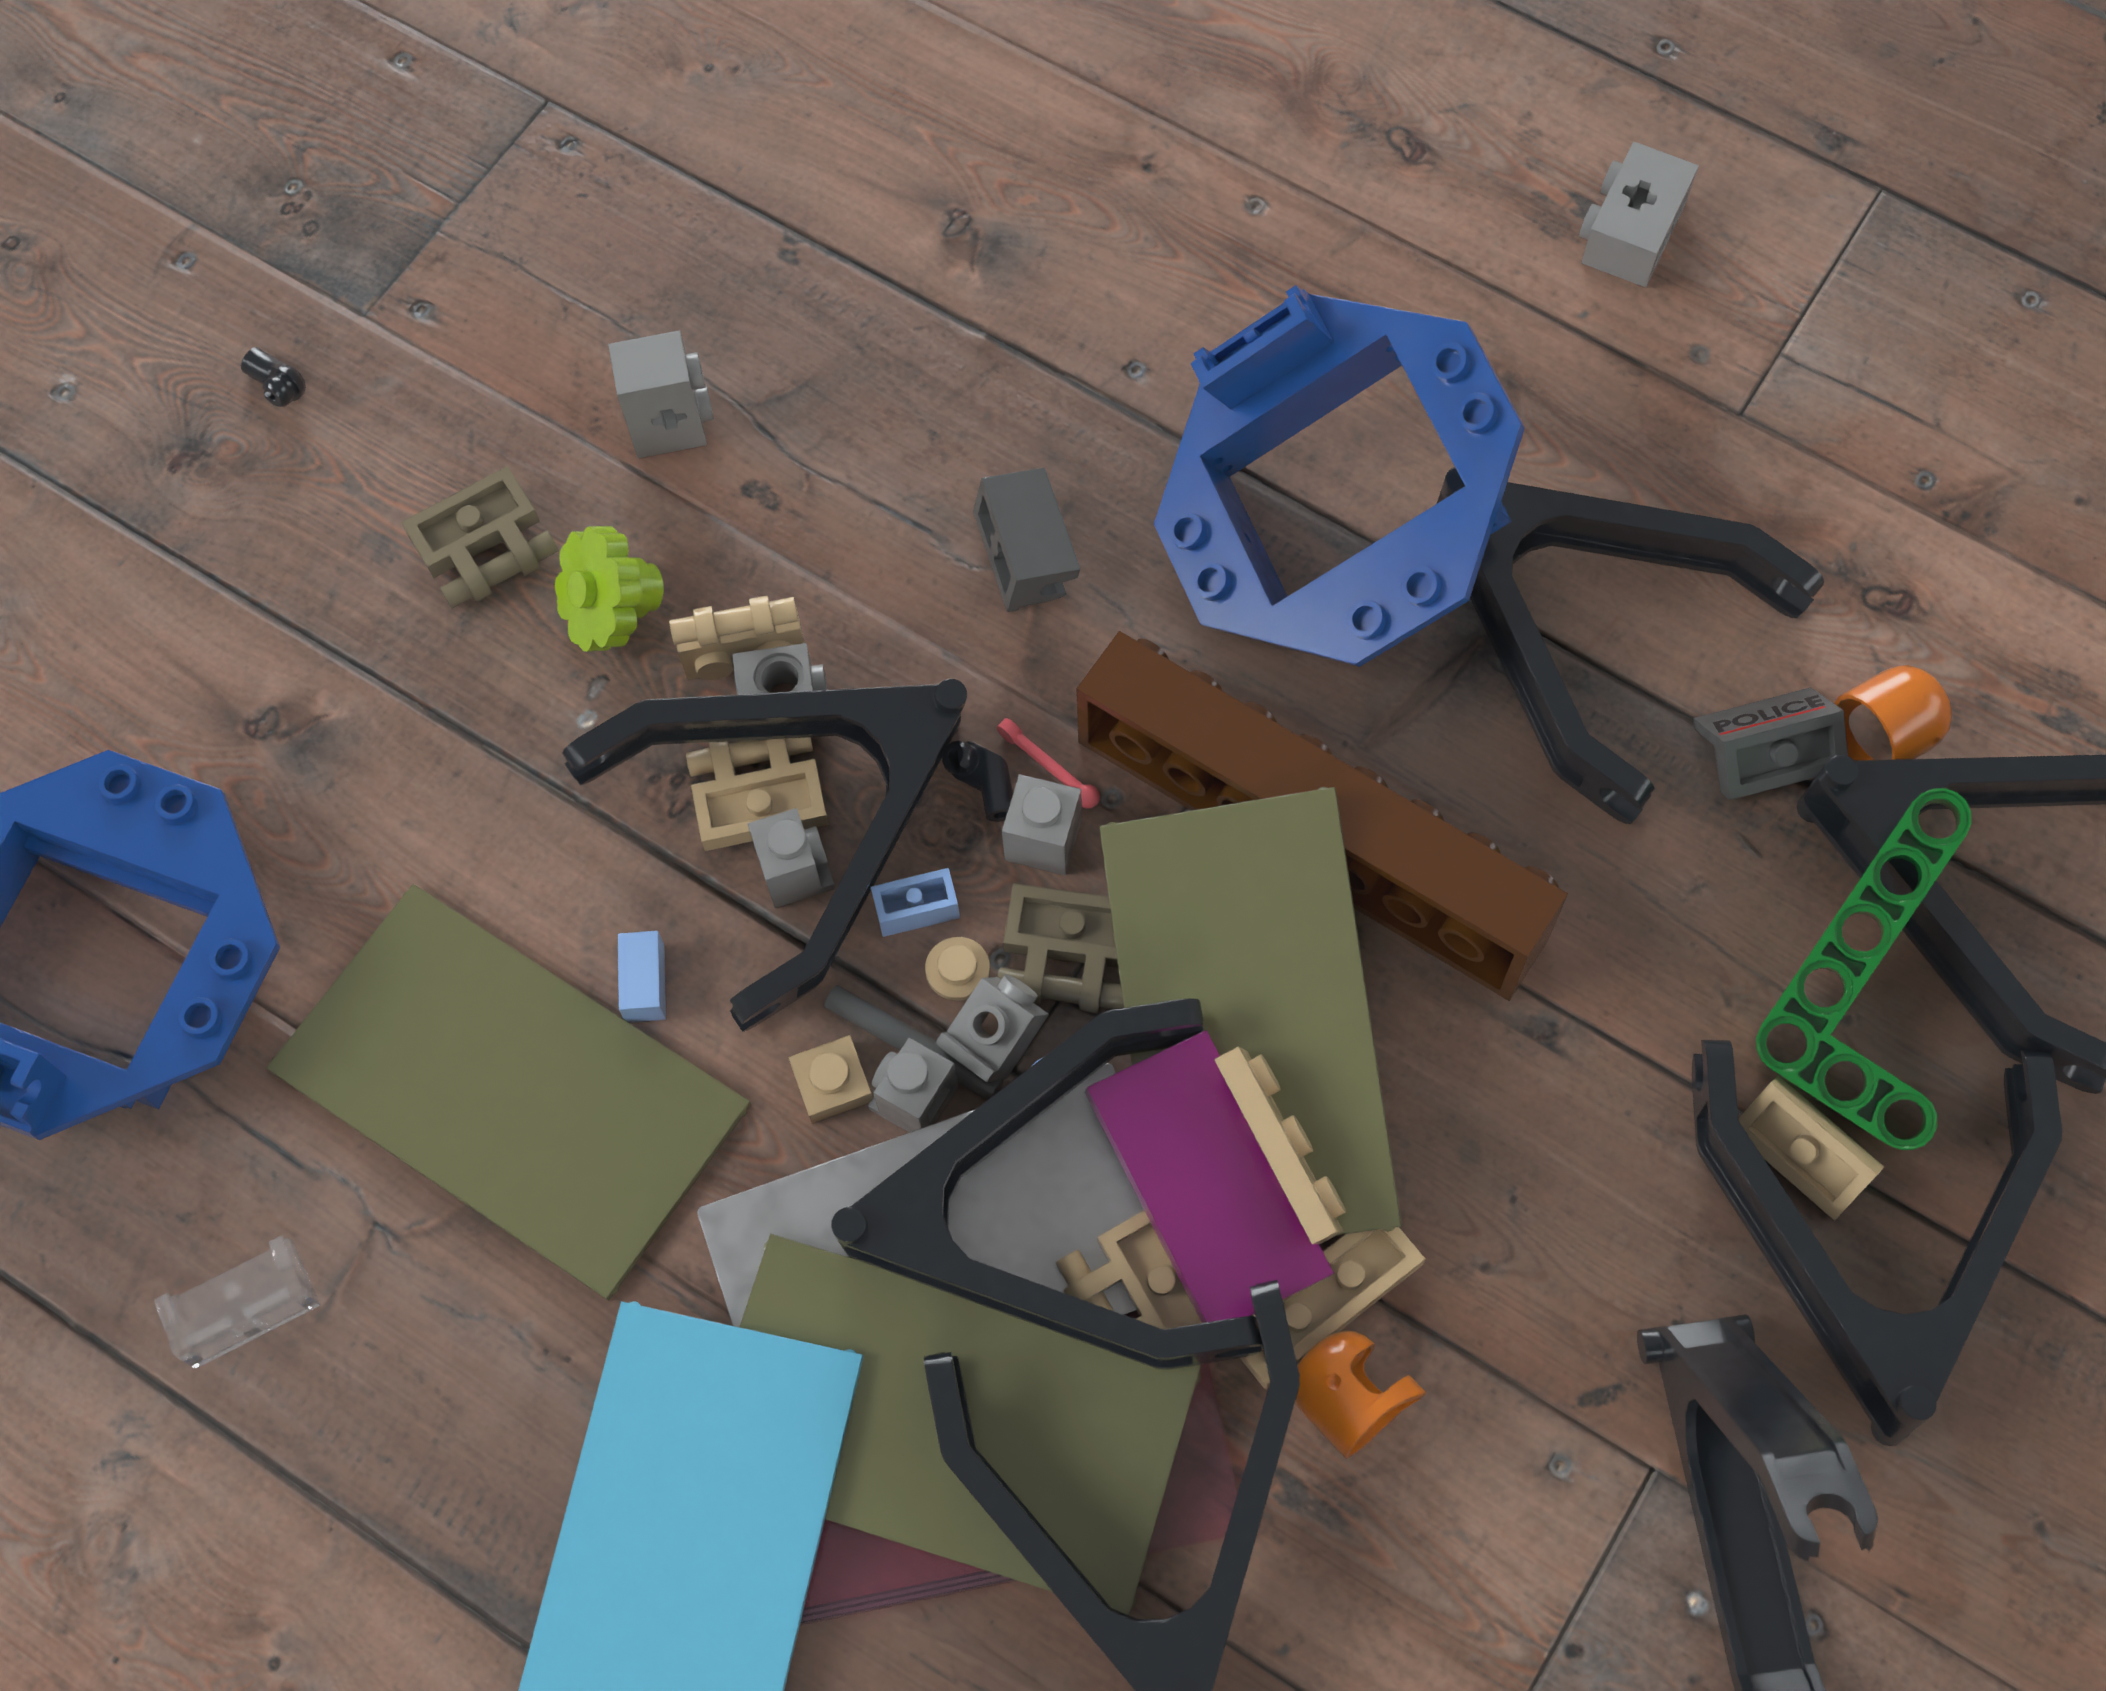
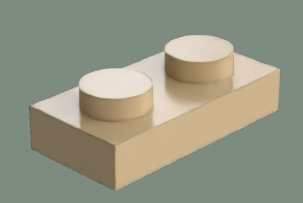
M1779 1075L1770 1082L1738 1119L1762 1157L1834 1221L1884 1168L1881 1163Z

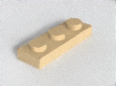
M1238 1046L1214 1059L1312 1245L1321 1244L1344 1232L1337 1220V1217L1346 1213L1344 1205L1327 1176L1316 1181L1304 1158L1305 1155L1313 1151L1311 1143L1294 1115L1283 1119L1271 1096L1281 1089L1262 1054L1251 1059L1248 1051Z
M1395 1227L1392 1231L1379 1229L1345 1234L1323 1251L1334 1274L1283 1300L1297 1365L1315 1344L1327 1336L1341 1331L1423 1265L1425 1257L1399 1227ZM1263 1348L1261 1353L1240 1358L1265 1390L1269 1388L1270 1379Z

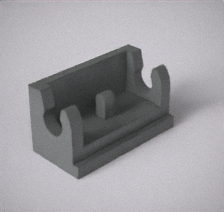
M1045 468L981 478L973 513L1006 611H1016L1022 606L1044 603L1065 596L1066 591L1063 582L1078 578L1081 569Z

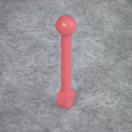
M1005 718L996 727L998 733L1008 743L1016 744L1064 785L1081 789L1083 808L1092 809L1097 806L1101 797L1097 787L1091 784L1083 785L1024 736L1021 729L1012 720Z

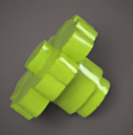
M588 526L585 531H572L559 553L562 572L557 575L555 580L558 614L562 619L568 620V635L571 642L578 644L586 652L608 651L611 647H624L630 635L636 630L637 618H642L648 612L657 610L663 599L664 584L657 566L652 563H646L639 557H628L629 547L626 536L618 533L612 526Z

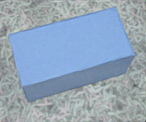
M949 868L871 886L883 937L960 918Z
M658 930L618 934L619 1011L623 1019L628 1023L666 1020L665 949Z

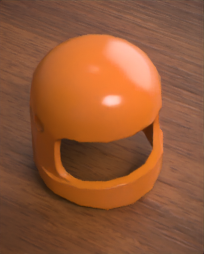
M1910 665L1897 666L1882 671L1838 696L1834 703L1844 710L1848 756L1854 761L1874 760L1858 744L1849 727L1850 714L1861 704L1870 709L1884 727L1892 748V760L1915 759L1932 750L1942 741L1951 726L1952 709L1943 687L1927 671Z
M1355 1331L1333 1333L1315 1344L1304 1355L1298 1364L1300 1385L1295 1400L1296 1405L1304 1416L1345 1459L1361 1450L1397 1415L1422 1399L1427 1393L1410 1375L1397 1381L1385 1392L1378 1389L1368 1378L1364 1369L1367 1358L1375 1348V1343L1365 1335Z

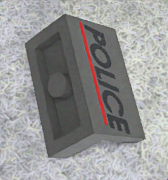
M1811 687L1693 718L1695 730L1715 746L1719 789L1729 800L1815 778L1830 758L1835 755L1848 756L1844 710Z

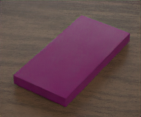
M1207 1030L1088 1086L1084 1092L1202 1323L1255 1315L1250 1286L1278 1280L1282 1300H1285L1334 1274L1320 1245H1312L1214 1059L1220 1057Z

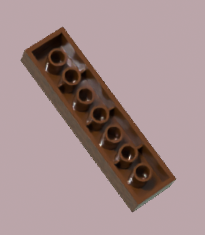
M1118 631L1076 688L1078 743L1191 811L1313 791L1320 787H1335L1354 909L1504 999L1511 1000L1547 944L1568 896V893L1558 888L1557 882L1549 874L1533 866L1522 867L1503 856L1499 848L1483 835L1473 832L1466 834L1445 822L1441 813L1430 804L1418 799L1409 801L1389 789L1386 782L1372 770L1362 766L1353 768L1334 757L1330 749L1319 739L1308 734H1300L1298 736L1278 724L1275 717L1261 705L1254 702H1245L1244 704L1222 691L1218 682L1208 674L1199 670L1189 672L1168 659L1166 653L1155 643L1143 638L1136 641L1123 632Z

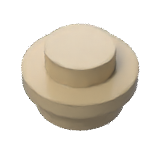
M951 937L945 939L932 948L926 959L925 972L927 981L932 990L945 999L952 1001L967 1000L981 978H989L990 976L988 955L980 944L969 938Z

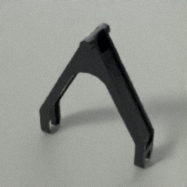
M1455 467L1447 472L1437 503L1465 487ZM1507 482L1501 502L1512 522L1490 535L1470 600L1553 772L1610 816L1624 824H1631L1642 812V808L1650 799L1651 793L1655 788L1645 775L1588 734L1512 576L1513 564L1528 552L1555 546L1727 575L1775 610L1790 618H1798L1800 614L1805 612L1814 600L1811 597H1814L1824 585V579L1819 571L1760 528L1748 523Z
M946 679L939 684L647 699L635 703L571 742L563 750L562 754L568 761L564 764L579 785H584L597 779L652 745L838 736L859 745L877 762L886 783V796L804 951L752 983L729 1000L733 1005L730 1010L732 1017L742 1032H745L814 990L823 982L868 898L871 886L875 885L937 769L944 749L950 744L959 729L961 712L967 699V690L961 681Z
M1835 755L1829 759L1798 800L1797 812L1806 822L1815 823L1857 876L1861 878L1909 806L1921 793L1933 788H1946L1962 796L1967 801L1969 808L2106 804V755L1856 761L1849 756ZM1929 804L1920 810L1919 815L1927 810L1949 808L1941 804ZM1892 859L1883 864L1880 871V880L1889 892L1896 895H1906L1916 889L1918 873L1915 867L1908 861ZM1935 881L1902 931L2002 1053L2023 1064L2021 1050L2049 1051L2053 1058L2056 1080L2083 1092L2101 1093L2106 1081V1042L2045 1014L1941 885Z
M1177 999L1110 1010L1099 1014L856 1203L837 1211L831 1221L833 1234L849 1258L1155 1369H1177L1237 1359L1262 1352L1261 1346L1263 1343L1256 1316L1236 1317L1161 1329L970 1259L953 1241L948 1228L950 1200L965 1174L1114 1057L1170 1048L1203 1032L1202 1021L1204 1019L1199 999Z
M1701 1040L1702 1054H1694L1692 1060V1092L1698 1154L1871 1421L1872 1435L1883 1445H1897L1935 1413L1939 1396L2062 1141V1124L2055 1069L2051 1053L2044 1050H2021L2023 1064H2014L2012 1068H2005L2004 1092L2012 1155L1937 1307L1929 1311L1901 1314L1876 1308L1850 1290L1738 1121L1734 1055L1731 1041Z
M1278 1280L1250 1286L1252 1304L1260 1329L1270 1385L1210 1588L1191 1608L1167 1619H1137L1113 1609L976 1448L958 1356L952 1357V1352L924 1356L926 1379L940 1452L944 1462L1135 1691H1213L1300 1385L1299 1370Z
M1747 1314L1638 1330L1637 1345L1642 1362L1644 1364L1659 1362L1735 1691H1826L1815 1664L1787 1544L1792 1552L1801 1559L1809 1561V1557H1818L1820 1540L1808 1515L1812 1511L1821 1508H1830L1840 1511L1849 1518L1853 1524V1530L1861 1550L1867 1549L1869 1552L1873 1548L1878 1522L1877 1512L1846 1441L1755 1344L1753 1325Z

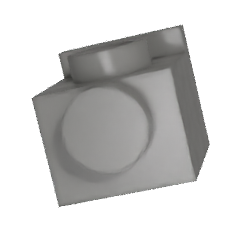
M797 808L747 823L775 908L835 889L817 827L804 830Z
M1007 974L1002 979L999 977L981 978L947 1032L941 1033L935 1044L985 1082L1007 1079L1049 1014L1034 1004L1038 997L1037 994L1020 980ZM990 1012L998 1020V1030L993 1036L983 1030L981 1026Z
M908 1038L898 1054L893 1051L889 1052L878 1066L872 1080V1086L876 1089L873 1092L874 1097L869 1103L868 1108L870 1111L909 1133L936 1124L959 1088L955 1064L913 1039Z

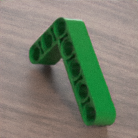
M1946 788L1930 789L1921 793L1912 802L1761 1024L1755 1037L1758 1056L1768 1068L1877 1139L1899 1150H1914L1922 1147L1933 1137L1937 1128V1113L1932 1102L1922 1093L1834 1038L1831 1034L1969 831L1972 822L1971 810L1967 801L1957 792ZM1929 804H1941L1948 807L1956 819V828L1953 834L1946 838L1937 839L1928 836L1919 825L1918 815L1920 810ZM1892 859H1902L1911 863L1918 873L1916 889L1906 895H1896L1889 892L1880 880V871L1883 864ZM1855 914H1864L1872 917L1878 923L1881 938L1874 949L1857 951L1845 943L1842 936V926L1848 917ZM1818 969H1827L1840 977L1843 984V994L1835 1005L1819 1007L1807 999L1804 992V983L1811 972ZM1780 1024H1790L1797 1027L1803 1032L1806 1039V1048L1803 1055L1791 1063H1782L1775 1060L1769 1054L1766 1047V1039L1769 1032ZM1840 1061H1848L1855 1064L1861 1070L1864 1077V1085L1861 1092L1850 1100L1834 1098L1825 1086V1075L1828 1069ZM1900 1099L1914 1102L1922 1113L1920 1129L1908 1138L1894 1137L1888 1132L1884 1124V1114L1887 1108L1893 1102Z

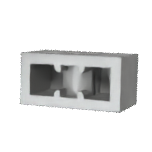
M1633 141L1623 163L1613 160L1607 171L1600 190V194L1606 195L1602 207L1592 203L1585 216L1579 233V237L1587 240L1581 263L1646 288L1688 201L1699 165Z
M681 331L608 344L617 397L637 458L707 445L703 422L714 420L709 392L704 382L698 352L686 353Z

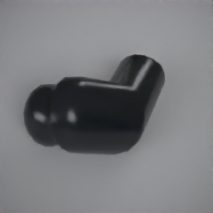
M258 347L250 349L243 357L241 363L242 372L262 383V387L265 390L264 396L271 404L278 407H286L291 401L298 400L305 393V380L295 368Z
M961 740L951 742L944 749L942 755L945 769L956 779L981 791L987 820L993 822L1005 821L1013 796L1007 762L1000 755L977 743Z

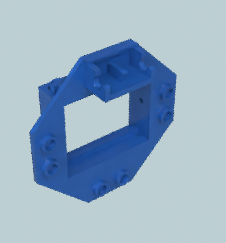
M1295 285L1286 291L1288 298L1284 300V303L1209 352L1206 348L1202 347L1193 353L1196 359L1191 362V366L1200 384L1154 526L1202 626L1360 667L1469 601L1490 535L1512 522L1501 500L1525 427L1476 335L1467 322L1309 294L1304 289L1301 290ZM1400 366H1403L1465 487L1287 596L1230 476Z
M106 750L0 793V927L40 856L206 916L207 919L127 1070L0 1023V1126L37 1140H42L118 1107L132 1109L135 1101L159 1109L172 1084L220 1065L280 949L265 906L266 904L263 901L223 791L111 750Z

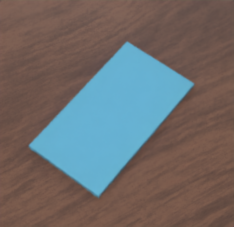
M621 1301L518 1691H785L864 1356L857 1354L852 1349L843 1351L644 1307L636 1301L630 1303Z

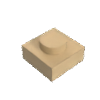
M850 1035L788 1057L811 1123L865 1105L873 1099Z

